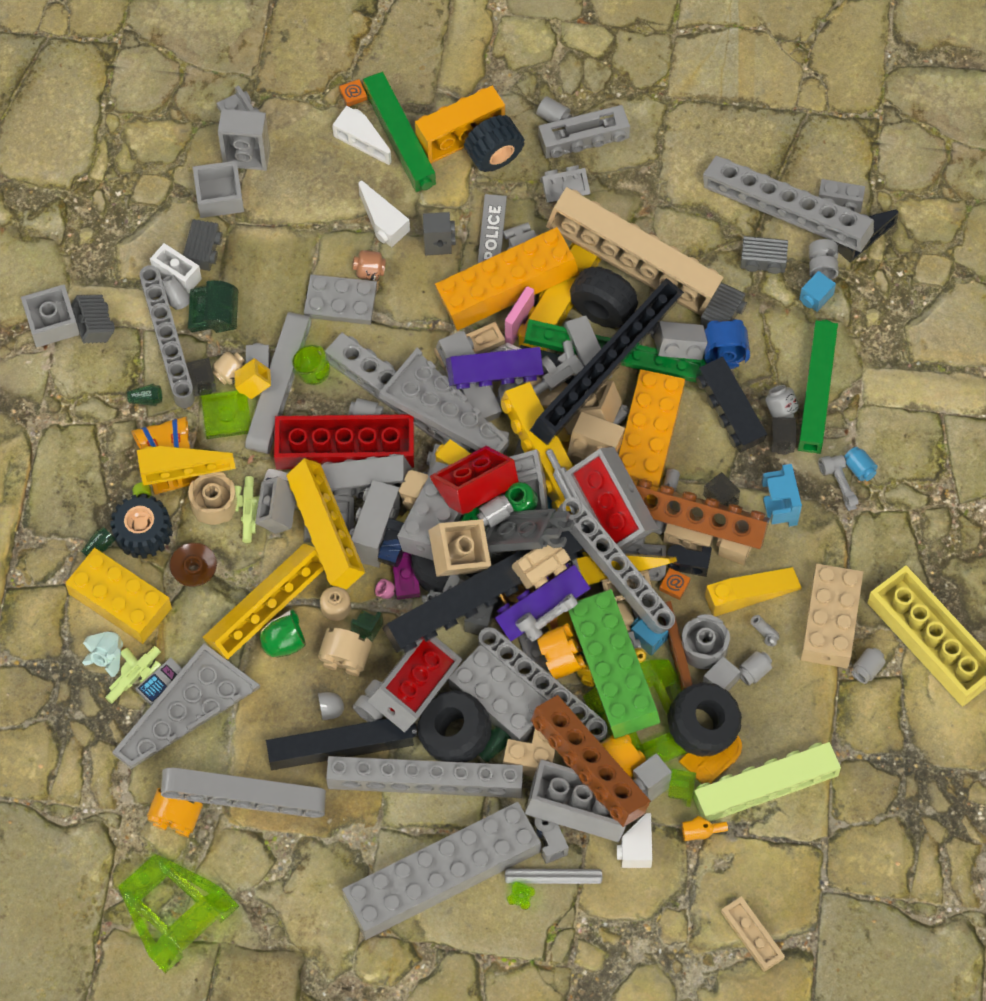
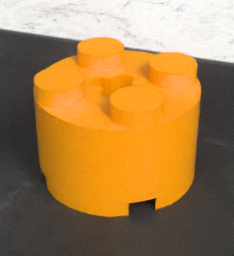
M569 623L550 630L537 639L541 654L545 655L546 665L554 679L563 678L587 667L584 656L579 653L582 651L578 638L573 639L572 636L574 634Z
M628 734L616 739L612 735L601 742V745L631 779L633 777V770L646 761L644 754L633 746Z
M157 788L147 814V820L152 822V826L166 831L167 827L176 830L175 833L177 835L189 838L190 833L194 831L203 804L200 802H194L193 804L185 800L165 798L161 796V789Z

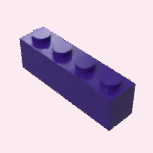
M540 347L452 356L446 359L449 387L456 386L457 390L468 389L470 384L478 383L479 387L493 386L492 382L501 381V385L513 384L515 379H523V382L537 381V377L543 375Z
M568 563L565 564L567 569L551 580L549 577H546L548 581L532 593L526 590L516 597L518 599L517 603L512 606L507 603L497 610L499 615L495 619L510 641L525 633L521 632L515 624L523 615L530 612L537 620L557 606L569 594L572 593L576 599L591 589L575 564L571 567Z

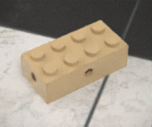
M816 564L801 661L848 668L852 654L863 571Z

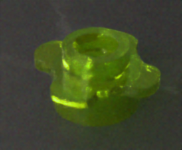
M515 882L512 885L511 895L507 897V902L510 905L515 904L521 906L523 910H527L530 908L531 897L535 895V889L520 882Z

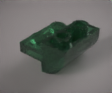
M207 281L205 287L190 289L188 329L192 333L213 329L216 333L237 329L239 290L234 285L224 281Z

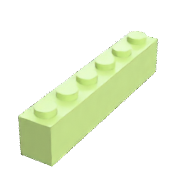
M820 742L813 744L806 751H793L786 758L768 760L761 767L755 768L752 766L744 769L741 774L723 776L719 779V782L713 784L709 782L703 783L694 790L693 799L700 816L712 822L837 777L841 767L830 742L825 744Z

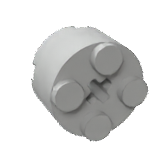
M704 614L686 623L683 628L681 641L687 663L698 669H711L722 656L726 658L730 633L718 617Z

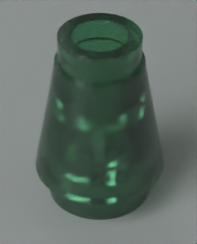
M153 383L128 390V403L157 406V404L162 403L163 399L161 386H155Z
M102 527L94 532L81 552L86 557L94 548L103 553L113 546L112 543L116 539Z
M496 726L493 730L491 729L490 740L486 748L478 756L488 763L507 746V741L511 737Z

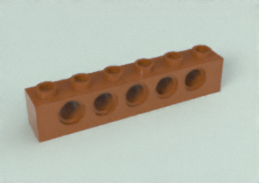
M645 479L633 481L654 520L761 549L770 521V518L765 517V513L752 510L751 513L742 510L741 506L729 504V506L721 505L719 500L713 498L703 500L697 498V494L684 491L683 494L674 491L673 487L661 485V487L653 486L651 481ZM647 495H655L658 499V504H650L647 501ZM670 501H677L681 507L680 511H673L669 505ZM699 507L703 511V517H695L692 513V508ZM715 514H723L726 518V523H717ZM745 520L749 525V529L741 530L737 525V521Z
M559 695L535 708L531 718L535 729L543 734L548 740L549 745L556 749L566 765L575 771L580 781L588 786L594 793L595 798L608 809L614 820L624 827L645 814L651 802L650 799Z

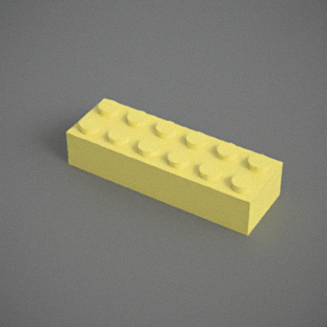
M907 565L870 592L867 604L962 707L986 689V650Z

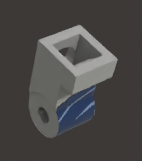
M535 818L534 831L542 839L545 846L542 848V858L545 864L567 856L569 847L559 825Z

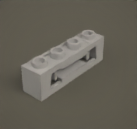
M623 105L538 126V138L546 159L558 158L572 152L578 153L591 147H601L611 142H621L629 138L630 124ZM613 115V117L600 120V117ZM564 126H565V129L558 130V131H554V132L552 131L553 129H557V128H560V127H564Z

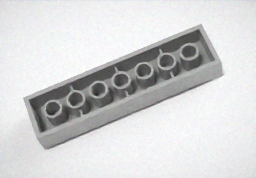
M516 802L343 888V897L365 940L540 853L541 842L519 802Z

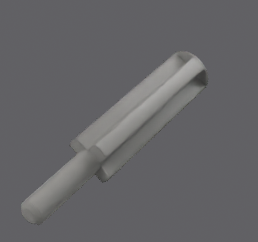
M552 449L547 450L546 454L555 470L553 476L565 499L569 497L579 499L565 473L567 471L566 468H561ZM569 506L573 515H575V510Z

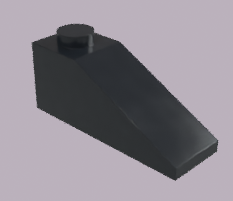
M895 209L869 216L871 219H874V233L862 252L897 223L899 211ZM837 243L838 253L850 263L862 253Z

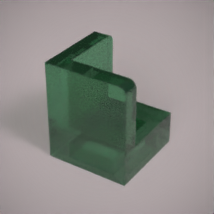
M362 610L357 620H351V631L359 634V637L367 638L373 642L383 625V614L378 611L374 616Z

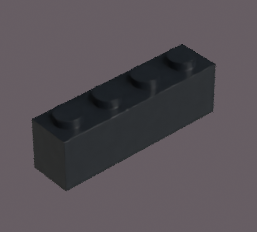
M724 357L699 367L696 374V382L699 388L704 389L706 392L709 406L712 409L715 408L719 415L718 421L721 427L727 429L731 445L734 448L737 447L741 453L764 442L767 433Z

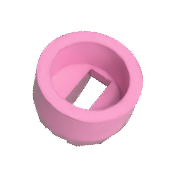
M381 579L375 588L376 596L383 599L392 598L395 595V585L391 581Z

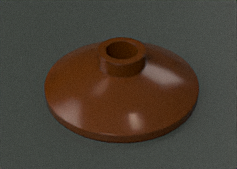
M188 543L179 547L173 553L170 560V571L174 579L180 584L189 587H196L207 583L214 576L217 568V560L213 551L200 543ZM192 566H198L197 570H190Z

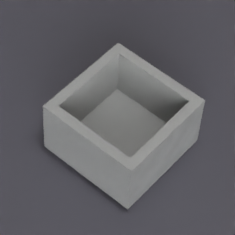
M237 161L193 167L200 218L244 212Z

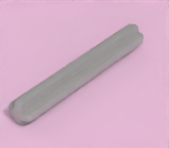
M506 869L505 882L602 883V870Z

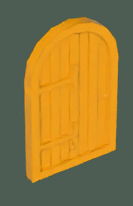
M737 736L736 740L727 749L713 756L700 757L687 753L679 760V763L701 784L707 782L712 784L741 755V739Z

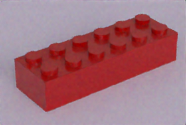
M410 414L275 416L274 460L276 470H292L304 458L322 465L325 462L341 463L349 459L357 461L365 460L368 457H388L391 454L404 455L411 468H414V417Z

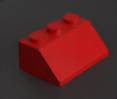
M488 446L430 475L431 481L447 505L461 514L471 512L479 505L489 502L501 493H505L512 484L519 482L514 459Z

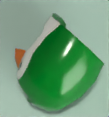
M290 610L280 617L269 621L261 630V648L268 656L276 658L289 656L306 646L296 611Z

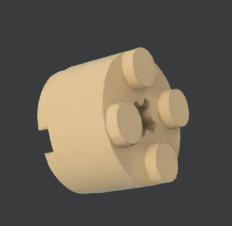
M222 472L199 475L195 481L191 482L188 495L192 512L199 522L216 525L232 519L237 507L236 491L232 480Z
M327 628L318 658L324 662L323 667L336 670L339 667L346 669L345 672L349 675L359 676L360 672L364 670L372 642L367 638L365 642L360 640L359 634L349 630L334 628L333 632H331L330 628Z

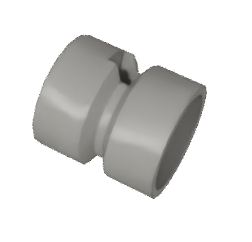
M829 239L813 241L809 245V275L812 278L820 271L831 280L836 278L839 273L837 243Z
M372 680L365 689L366 695H361L353 705L354 711L367 722L378 721L384 717L382 713L367 702L382 682L378 680Z

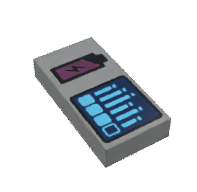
M169 658L135 688L136 692L151 706L182 668L172 658Z

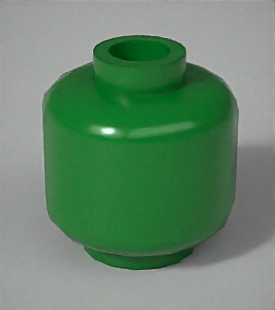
M514 483L505 492V497L513 507V512L535 510L537 507V493L526 483Z

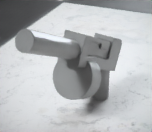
M572 341L563 342L565 353L558 357V361L562 363L556 367L547 356L542 358L543 373L545 375L542 377V382L533 387L536 395H539L546 389L554 390L572 376L576 377L583 369V364L574 355Z

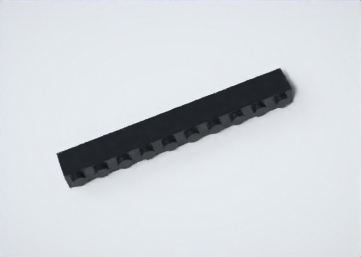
M666 278L544 410L530 431L546 445H549L659 324V321L670 312L684 292Z
M581 524L582 531L590 533L589 527ZM564 531L561 533L560 538L566 537L567 539L565 546L562 548L570 557V560L567 562L569 564L578 558L577 554L583 551L584 548L570 531ZM534 549L518 551L387 623L382 629L395 652L398 653L404 650L405 653H408L417 647L416 643L424 639L427 642L438 636L436 631L445 628L447 631L459 624L457 622L458 619L465 616L467 620L479 613L478 608L484 605L486 608H489L499 602L498 597L504 594L506 597H509L519 591L518 586L523 583L513 570L512 565Z

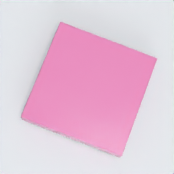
M528 286L524 289L505 319V343L513 345L518 338L517 332L521 324H526L529 319V311L534 306V289Z

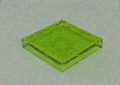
M238 391L201 395L206 439L248 434L251 420L248 397Z

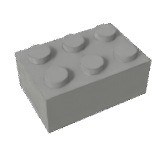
M221 109L218 136L222 161H237V167L241 169L267 171L270 141L266 113L256 110Z
M372 480L370 488L366 487L364 491L363 501L365 502L363 508L359 507L355 521L358 522L356 527L351 528L349 533L363 564L380 568L381 563L378 562V555L387 530L388 519L395 520L401 509L399 487Z

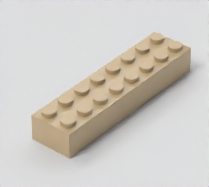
M568 187L565 188L555 204L546 225L550 230L558 227L564 238L655 290L666 278L684 292L677 303L702 316L724 278L716 270L705 267L697 259L684 255L676 247L665 244L657 236L644 232L638 225L623 220L617 213L604 209L598 202L590 201L577 190H571Z

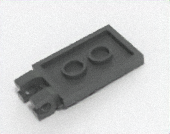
M541 509L511 512L508 518L494 527L490 528L487 526L485 533L489 552L543 549L547 545L552 548L564 547L567 539L566 537L560 538V535L564 531L572 530L575 522L573 520L568 521L570 517L569 511Z

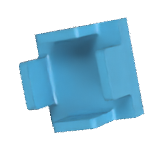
M792 464L782 465V470L764 473L762 486L768 487L770 496H765L763 501L767 517L771 519V524L788 522L789 527L798 525L802 504Z

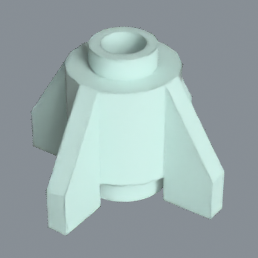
M103 632L88 636L83 644L90 653L82 663L86 666L94 662L98 666L105 667V670L111 677L116 676L120 668V653L123 647L120 636L114 632Z

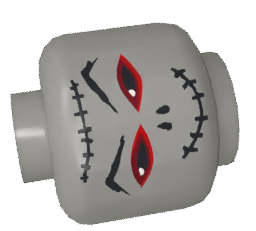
M779 385L770 389L765 400L771 416L781 418L782 421L793 418L794 413L799 408V403L793 389L785 385Z

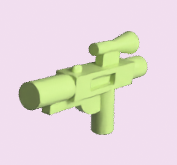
M252 476L244 478L243 495H240L242 487L235 486L237 497L235 512L239 511V507H243L241 521H243L242 542L251 543L252 533H256L255 521L259 496L254 497V478Z
M154 646L147 654L145 653L137 660L129 648L123 649L120 654L126 662L121 668V676L109 687L111 692L105 698L112 704L139 677H142L139 681L140 683L146 680L162 666L159 662L155 661L151 669L149 668L161 651Z

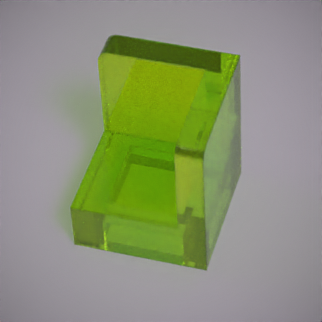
M672 769L668 797L687 801L686 807H691L696 773Z

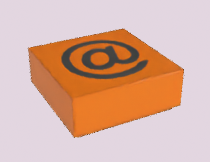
M359 79L339 86L340 93L348 107L367 100V94Z
M669 568L659 587V591L681 600L691 578Z

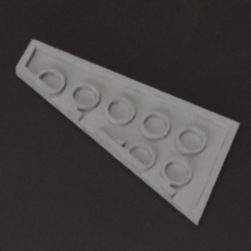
M418 347L379 392L380 399L476 451L488 446L503 453L508 447L509 440L481 415V411L477 407H473L468 402V398L460 390H457L456 386L449 387L448 378L442 376L435 369V365L422 355Z
M204 643L112 753L120 761L133 769L260 688V685Z

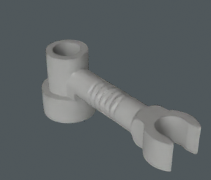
M825 456L819 458L818 465L823 476L835 475L843 494L846 509L848 511L857 509L858 499L854 492L851 491L842 470L846 468L844 456Z
M571 593L536 620L529 612L520 617L515 624L533 642L543 634L540 630L563 612H567L575 607L578 602Z

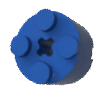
M742 320L711 321L707 324V328L704 330L708 342L704 352L707 364L720 357H724L729 368L734 369L739 367V363L745 360V363L749 360L748 331Z

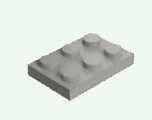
M310 274L304 315L311 316L312 319L371 325L377 281Z

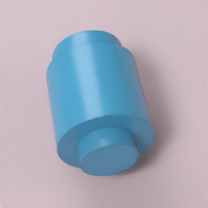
M854 447L844 456L846 465L860 481H869L876 475L878 466L863 449Z

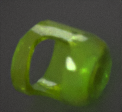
M308 345L296 352L292 361L293 367L303 382L308 385H319L326 381L330 373V364L321 346Z

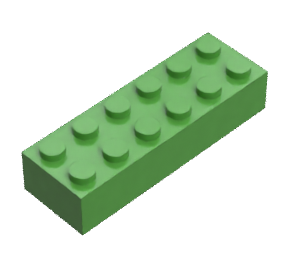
M612 589L577 601L578 604L568 610L614 739L659 724L660 719Z

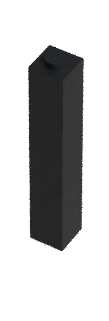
M389 719L268 739L266 740L270 768L272 771L328 761V756L353 757L414 746L413 737H417L415 723H413L406 732H403Z

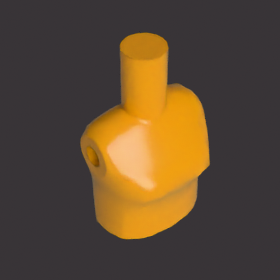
M697 816L693 820L682 822L684 841L707 839L713 833L728 831L727 821L712 824L705 818Z

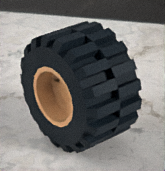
M498 115L477 125L465 139L464 147L476 167L480 171L489 172L500 169L514 160L522 151L525 139L510 117Z
M141 494V497L137 498L136 495H132V499L127 500L125 498L122 500V505L118 504L115 507L117 512L112 513L113 521H110L112 533L119 548L123 549L125 554L129 555L131 553L133 558H138V555H141L142 559L147 558L148 554L154 557L157 555L156 551L160 550L162 552L165 549L164 544L169 545L171 541L169 538L173 534L171 519L166 507H164L160 500L157 501L154 496L147 498L146 494Z

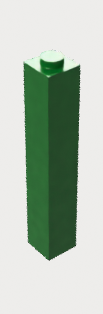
M382 71L364 78L363 87L367 98L415 192L430 189L436 185L435 171L385 74Z
M829 320L815 321L798 451L821 454L838 329V323H833Z

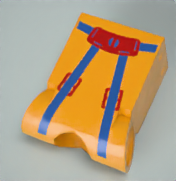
M187 416L170 420L160 425L147 426L131 431L139 449L148 446L191 449L189 445ZM198 476L152 484L154 495L190 486L191 482L195 481Z

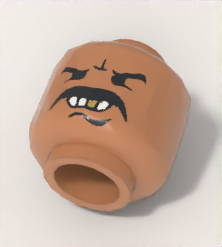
M361 250L358 257L354 256L352 270H356V275L360 279L375 281L384 275L386 259L382 258V254L379 252Z

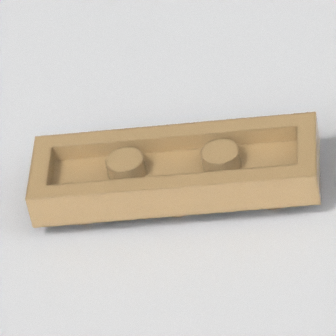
M496 322L466 334V336H470L472 339L475 354L486 353L505 344V338ZM434 348V353L445 371L444 363L437 349Z
M742 896L721 909L722 915L763 972L784 960L785 955Z

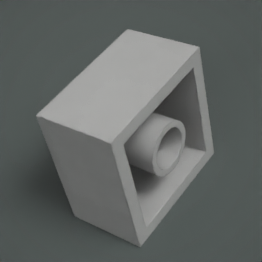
M64 284L21 297L36 348L80 335Z

